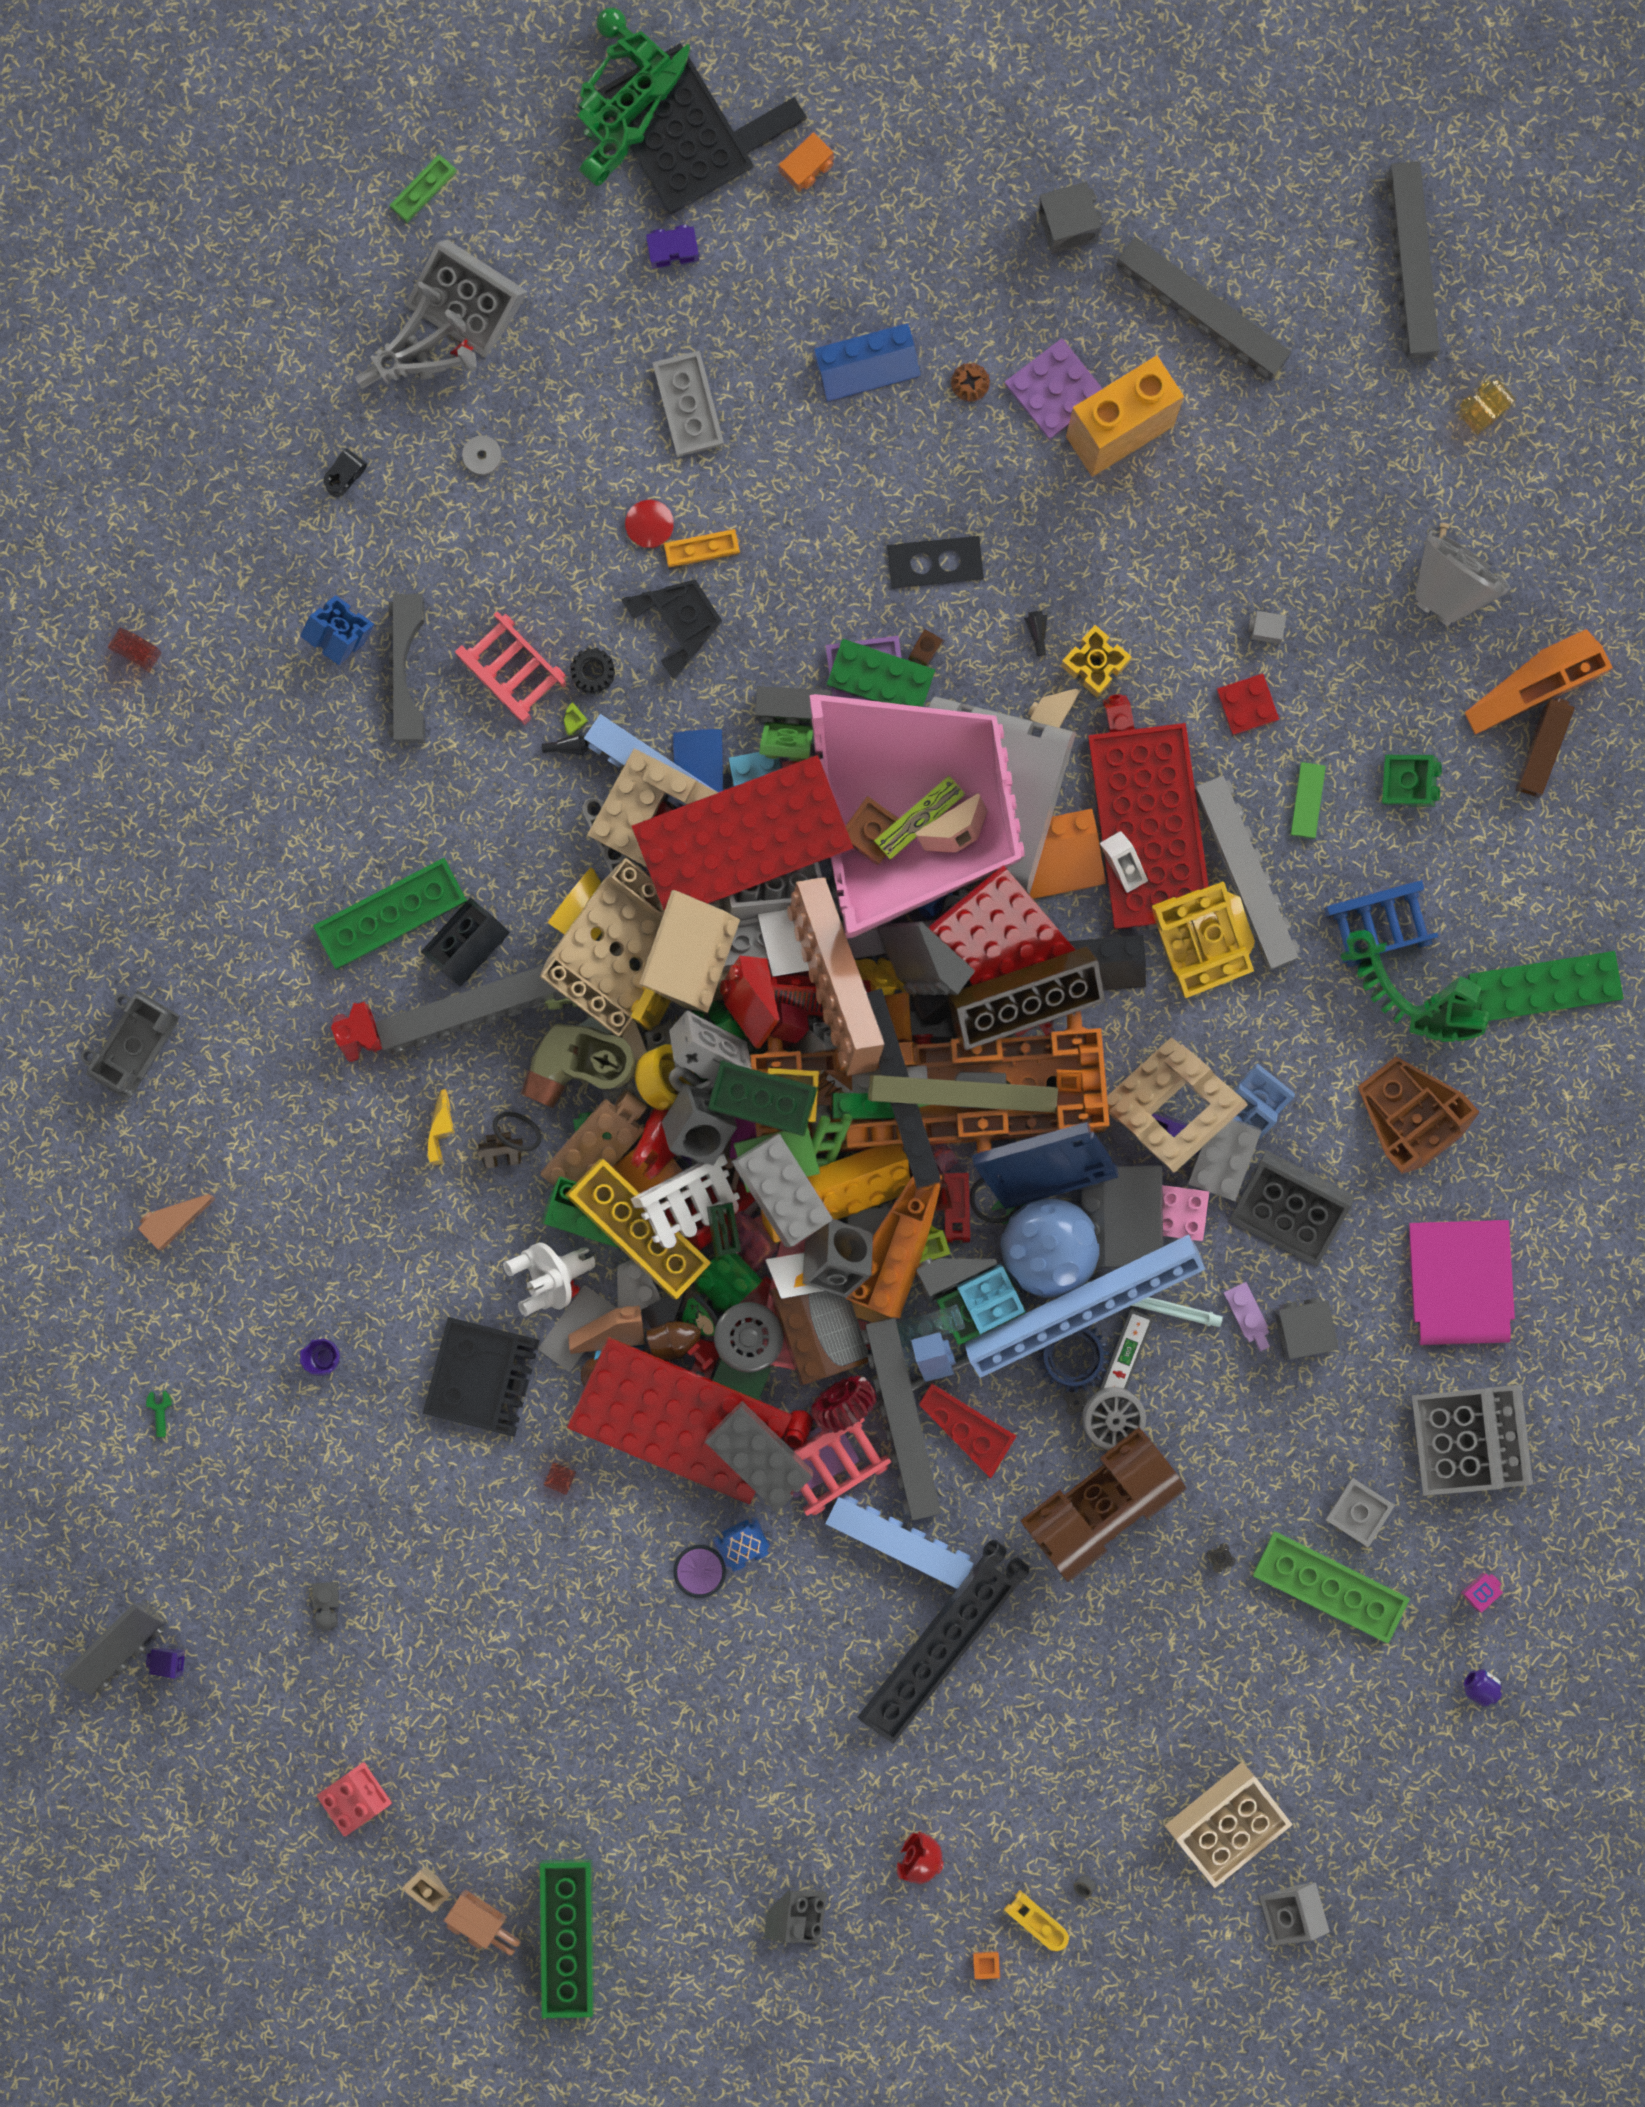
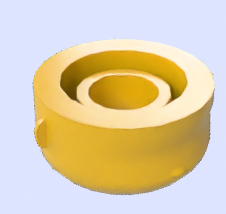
M662 1045L644 1053L638 1059L635 1067V1083L639 1094L647 1104L659 1110H669L679 1094L669 1081L670 1072L675 1068L672 1045ZM682 1076L679 1077L680 1081L684 1084H689Z

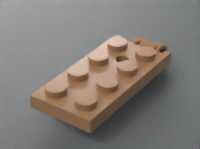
M625 1090L619 1096L615 1106L609 1100L604 1099L543 1168L540 1176L552 1185H555L558 1176L578 1182L599 1159H604L613 1167L643 1133L644 1127L635 1122V1120L643 1114L647 1105L628 1090ZM605 1132H609L612 1137L604 1139L602 1135Z

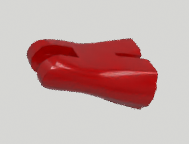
M655 1108L652 1110L631 1159V1165L635 1169L643 1162L648 1165L643 1172V1176L648 1180L660 1174L665 1166L676 1156V1154L669 1150L662 1121L669 1110Z

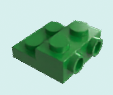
M1385 755L1382 803L1384 805H1409L1410 807H1435V801H1439L1441 795L1440 787L1436 786L1437 777L1442 775V763L1438 762V758L1434 755Z
M737 1253L716 1256L710 1261L711 1264L696 1278L694 1283L699 1293L706 1294L712 1300L713 1308L718 1312L724 1313L732 1306L739 1304L763 1280Z

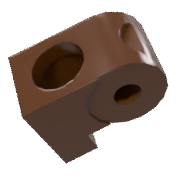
M924 629L908 660L928 667L945 640Z

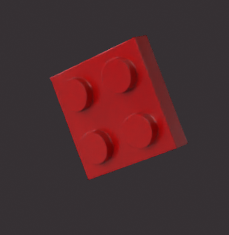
M1263 673L1216 689L1232 736L1279 720Z

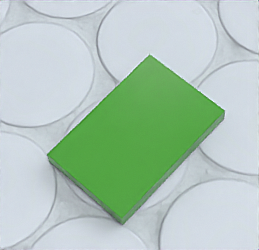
M808 1126L805 1136L782 1130L734 1143L737 1157H739L773 1134H780L806 1177L820 1174ZM745 1184L746 1191H747V1192H750V1190L748 1189V1187H747L746 1184Z

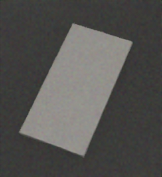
M584 1285L541 1343L538 1350L570 1372L584 1352L570 1354L568 1335L616 1309V1307Z

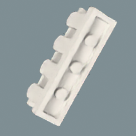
M720 1154L714 1166L707 1163H697L631 1198L635 1208H644L645 1212L641 1215L644 1220L649 1219L656 1234L652 1237L654 1243L659 1242L663 1248H672L676 1243L674 1233L680 1231L685 1237L694 1236L697 1232L695 1222L700 1219L704 1225L710 1226L707 1213L708 1206L733 1202L734 1213L738 1211L736 1200L740 1197L738 1193L732 1192L726 1179L729 1176L728 1171L721 1168L727 1164L724 1154ZM706 1175L708 1179L701 1181L700 1178ZM710 1185L718 1200L713 1205L705 1190ZM686 1186L687 1190L681 1193L679 1189ZM689 1196L698 1212L692 1216L684 1200ZM665 1197L666 1201L660 1204L658 1200ZM667 1208H670L677 1223L670 1227L663 1212Z

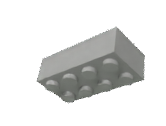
M773 1134L732 1161L785 1247L794 1246L833 1220L780 1134Z

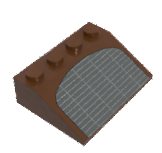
M777 1288L769 1290L777 1317L782 1325L784 1338L800 1385H805L869 1362L867 1357L869 1354L864 1344L852 1303L846 1297L828 1291H820L781 1298Z

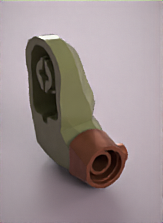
M555 1024L543 1037L535 1051L530 1070L527 1071L520 1094L554 1108L566 1088L565 1084L571 1079L589 1082L600 1089L620 1088L631 1079L635 1072L636 1061L633 1050L623 1038L607 1034L596 1028Z

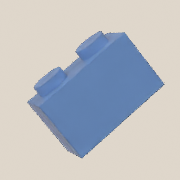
M940 1332L911 1340L916 1362L925 1382L954 1374L952 1365L956 1364L954 1353L950 1348L949 1341H944Z

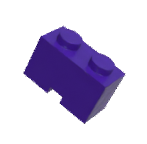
M680 225L675 227V230L665 231L664 229H656L651 231V234H646L652 269L671 266L670 261L680 260V264L699 261L694 226Z

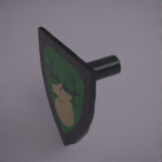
M687 1288L677 1321L689 1323L700 1328L701 1335L699 1339L714 1342L715 1328L720 1318L712 1311L714 1310L712 1300L705 1302L692 1289Z

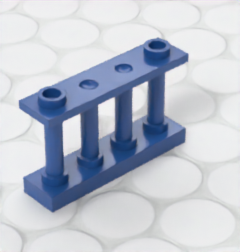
M1422 880L1336 903L1324 908L1326 918L1333 916V919L1337 920L1345 952L1350 951L1346 940L1350 933L1346 917H1348L1347 912L1357 910V913L1361 915L1364 929L1373 935L1376 945L1379 944L1370 910H1372L1371 905L1379 903L1385 909L1394 941L1393 945L1387 946L1386 950L1379 954L1418 944V948L1432 945V940L1438 937L1437 932L1427 934L1417 899L1419 892L1425 890ZM1404 897L1405 901L1408 900L1418 938L1407 941L1403 939L1394 908L1395 899ZM1340 959L1339 964H1347V968L1360 965L1361 959L1353 961L1352 959L1346 961Z

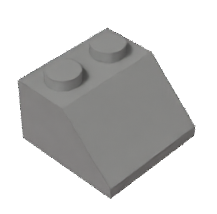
M1316 1883L1296 1885L1259 1896L1273 1945L1312 1941L1330 1932Z

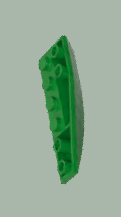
M558 1176L540 1224L620 1249L565 1196L577 1182Z

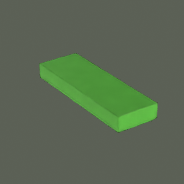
M438 154L389 207L408 224L457 173V170Z
M1300 763L1290 836L1316 838L1325 765Z

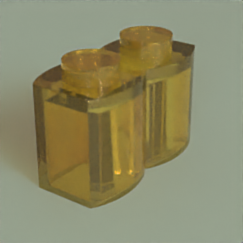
M1497 378L1492 382L1489 380L1485 381L1478 388L1479 394L1474 398L1471 395L1468 396L1460 404L1461 410L1458 415L1477 435L1482 433L1516 401V398Z

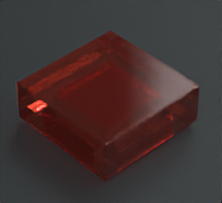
M553 1462L544 1486L567 1495L577 1472Z

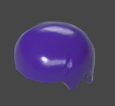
M327 1339L311 1340L300 1351L302 1367L314 1376L329 1375L337 1368L340 1362V1351L335 1343Z

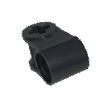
M348 448L343 450L324 476V484L328 493L334 497L343 496L363 474L367 467V462ZM332 481H335V482L340 481V484H339V485L334 484V485L332 486V483H331V482H332Z

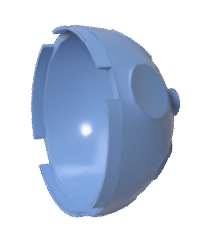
M1042 1199L1028 1202L1009 1218V1222L1001 1237L1002 1258L1008 1276L1020 1289L1044 1298H1057L1083 1286L1092 1276L1099 1257V1244H1097L1093 1222L1082 1209L1064 1200Z

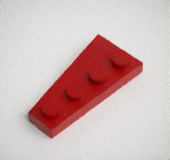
M934 1384L930 1385L919 1403V1406L991 1479L1017 1436Z

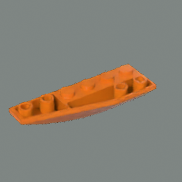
M1585 629L1542 649L1464 714L1476 735L1607 674L1613 667L1602 645Z
M912 1176L873 1236L871 1277L846 1298L847 1300L886 1316L900 1318L925 1248L941 1183L917 1190L914 1177Z

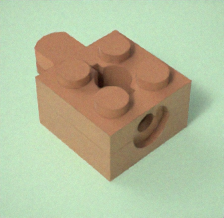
M466 1889L462 1892L444 1920L448 1924L447 1928L457 1935L463 1933L469 1937L468 1942L478 1949H481V1947L487 1949L489 1944L492 1943L512 1956L515 1949L495 1935L516 1947L521 1943L518 1938L501 1928L507 1916Z

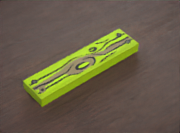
M950 776L946 777L875 839L874 842L891 860L917 837L915 832L938 819L962 798L965 793Z

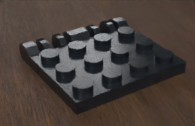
M448 1317L423 1414L515 1437L517 1427L499 1423V1418L519 1423L520 1417L501 1413L503 1403L509 1404L512 1407L523 1408L524 1402L505 1398V1395L508 1392L523 1397L526 1396L530 1380L512 1376L511 1372L515 1370L527 1374L532 1373L530 1367L515 1365L514 1360L516 1355L530 1360L535 1359V1353L519 1350L518 1345L538 1350L540 1340Z

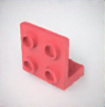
M364 1762L317 1795L318 1800L343 1836H347L392 1804Z

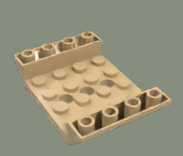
M624 858L600 884L548 957L540 975V978L618 1037H620L632 1020L630 1014L632 1013L633 1003L636 999L640 1000L644 992L643 986L639 983L664 915V910L651 877L627 858ZM594 927L600 929L602 933L599 941L591 938L590 932ZM613 942L618 943L621 947L619 956H614L610 952V945ZM632 957L640 961V969L638 971H633L629 966V961Z

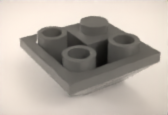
M787 1891L767 1911L764 1937L784 1943L821 1942L827 1892Z

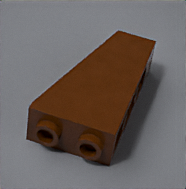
M1555 698V700L1551 699L1543 707L1516 791L1537 798L1543 795L1575 707L1569 705V701Z

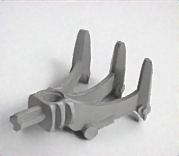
M421 281L418 282L422 298L407 324L400 330L391 344H385L384 351L379 349L375 357L373 355L370 356L375 365L355 376L357 383L362 389L380 378H383L387 384H390L392 379L397 381L400 374L407 377L408 374L420 373V379L424 380L432 379V374L443 372L447 368L464 365V368L468 369V371L474 372L476 370L475 352L463 346L457 350L458 357L434 362L428 360V352L437 346L439 341L451 331L455 330L456 333L466 332L467 326L460 314L446 309L445 317L448 320L446 324L422 341L418 342V338L415 337L422 323L421 319L430 302L433 304L441 302V294ZM405 345H407V346L409 347V348H407V349H405V350L402 351V349L404 348ZM415 357L419 362L412 364H403L405 362L411 361ZM394 359V366L391 369H385L386 361Z

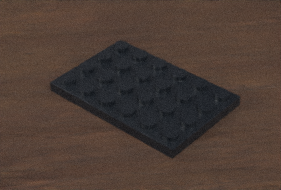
M679 43L665 51V53L672 60L683 46ZM688 57L685 68L677 83L667 94L666 99L660 100L653 117L643 134L644 140L629 145L670 215L754 168V164L690 57ZM639 67L598 89L597 92L606 100L608 98L611 100L641 69ZM643 84L640 88L647 89L650 87V84ZM652 100L627 126L639 128L655 100ZM626 101L623 106H630L634 101Z

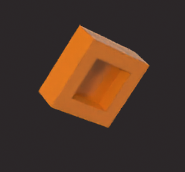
M998 1951L973 1952L975 1979L1000 1978Z

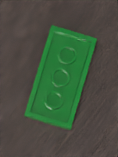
M842 638L827 686L869 701L923 707L935 674V669Z

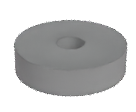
M476 436L465 444L462 458L466 468L471 473L486 476L498 469L501 464L502 453L494 439L488 436ZM485 452L487 455L485 459H479L478 454Z

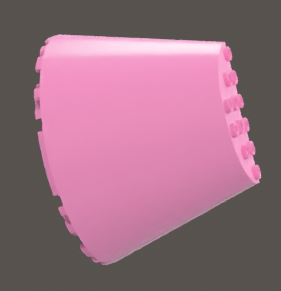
M810 695L815 754L822 755L820 761L845 826L867 796L896 817L901 818L948 776L955 781L965 795L946 812L954 809L977 793L981 796L988 811L978 840L957 853L925 851L916 837L891 860L885 856L879 865H876L854 848L830 857L840 915L843 916L844 920L843 929L846 938L858 936L992 875L1002 865L1007 868L1020 862L1021 857H1025L1023 842H1018L1020 841L1019 833H1021L1019 818H1015L1016 799L1014 794L1010 795L1012 776L1011 772L1007 771V748H1002L1000 739H1004L1003 725L997 723L996 716L826 695Z

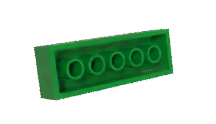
M592 1859L542 1860L540 1862L542 2018L593 2017L595 2011Z

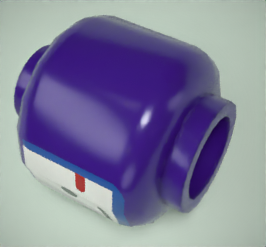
M1484 1669L1473 1670L1464 1680L1465 1695L1479 1706L1487 1707L1500 1700L1502 1695L1501 1682Z

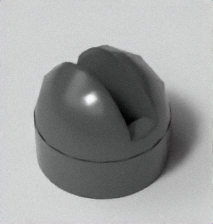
M1089 1875L1079 1877L1074 1884L1075 1892L1083 1898L1091 1897L1096 1888L1095 1881L1090 1879Z

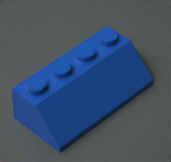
M908 323L814 348V357L827 402L921 376L916 349Z

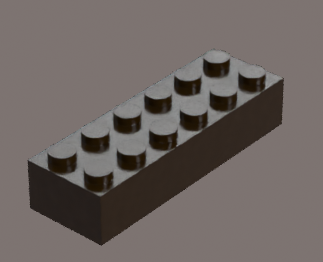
M1087 946L961 989L958 994L947 995L955 1036L965 1050L1105 1002L1098 960Z

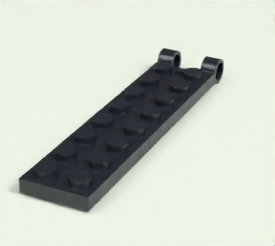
M996 1540L989 1541L983 1549V1557L857 1718L894 1744L1018 1584L1027 1577L1030 1570L1029 1565L1020 1558H1014L1008 1563L1006 1567L1007 1574L1004 1575L995 1567L1005 1558L1006 1548Z

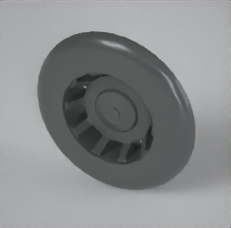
M753 1302L740 1303L725 1311L718 1320L714 1333L715 1347L720 1358L729 1367L741 1372H757L770 1366L779 1356L784 1341L783 1329L778 1317L769 1308ZM745 1318H751L750 1322L745 1323ZM756 1320L761 1322L760 1326L755 1324ZM737 1321H740L741 1324L738 1327H736L735 1323ZM764 1327L766 1329L767 1335H763L762 1329ZM731 1329L734 1330L733 1336H730ZM763 1339H767L766 1346L762 1344ZM730 1340H733L735 1344L734 1347H732ZM761 1348L762 1352L757 1354L756 1350ZM737 1349L742 1351L741 1355L736 1352ZM751 1352L752 1357H746V1353Z

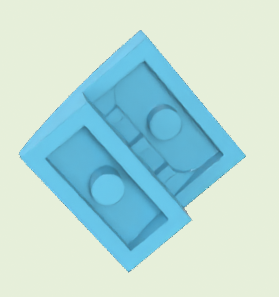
M1002 1264L956 1286L980 1334L1025 1312Z

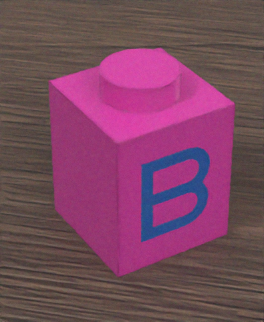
M1482 1573L1461 1594L1477 1612L1482 1613L1504 1592L1499 1588L1502 1584L1493 1574L1488 1576Z

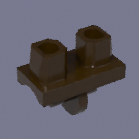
M498 1126L500 1134L505 1139L515 1145L523 1146L522 1138L512 1139L511 1132L501 1133V1128ZM495 1134L486 1135V1140L489 1143L478 1144V1158H482L486 1169L497 1167V1155L506 1154L508 1165L521 1164V1152L523 1151L514 1150L506 1146Z

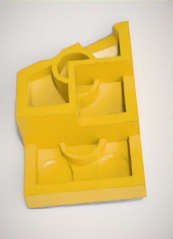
M590 867L547 922L563 935L568 931L601 884L593 868ZM592 928L590 932L591 938L596 941L601 935L600 929Z
M446 1089L440 1091L436 1100L428 1140L429 1163L434 1166L444 1164L438 1139L448 1137L447 1135L455 1133L450 1114L452 1110Z

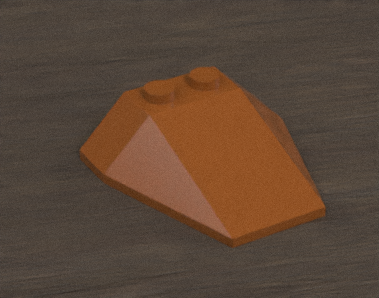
M1397 1056L1358 1086L1385 1156L1401 1174L1427 1165L1460 1139L1479 1114V1110L1463 1093Z

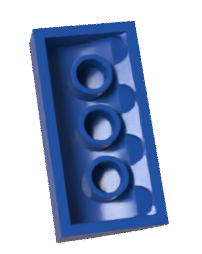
M722 729L673 733L674 763L718 793L724 791Z

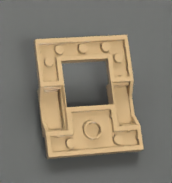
M634 748L587 835L647 867L632 825L653 818L666 794L685 804H690L718 792Z
M1172 1037L1107 1096L1108 1114L1130 1130L1143 1146L1173 1173L1247 1106L1245 1100L1218 1078L1211 1068ZM1186 1084L1205 1100L1209 1106L1178 1135L1173 1137L1151 1115Z

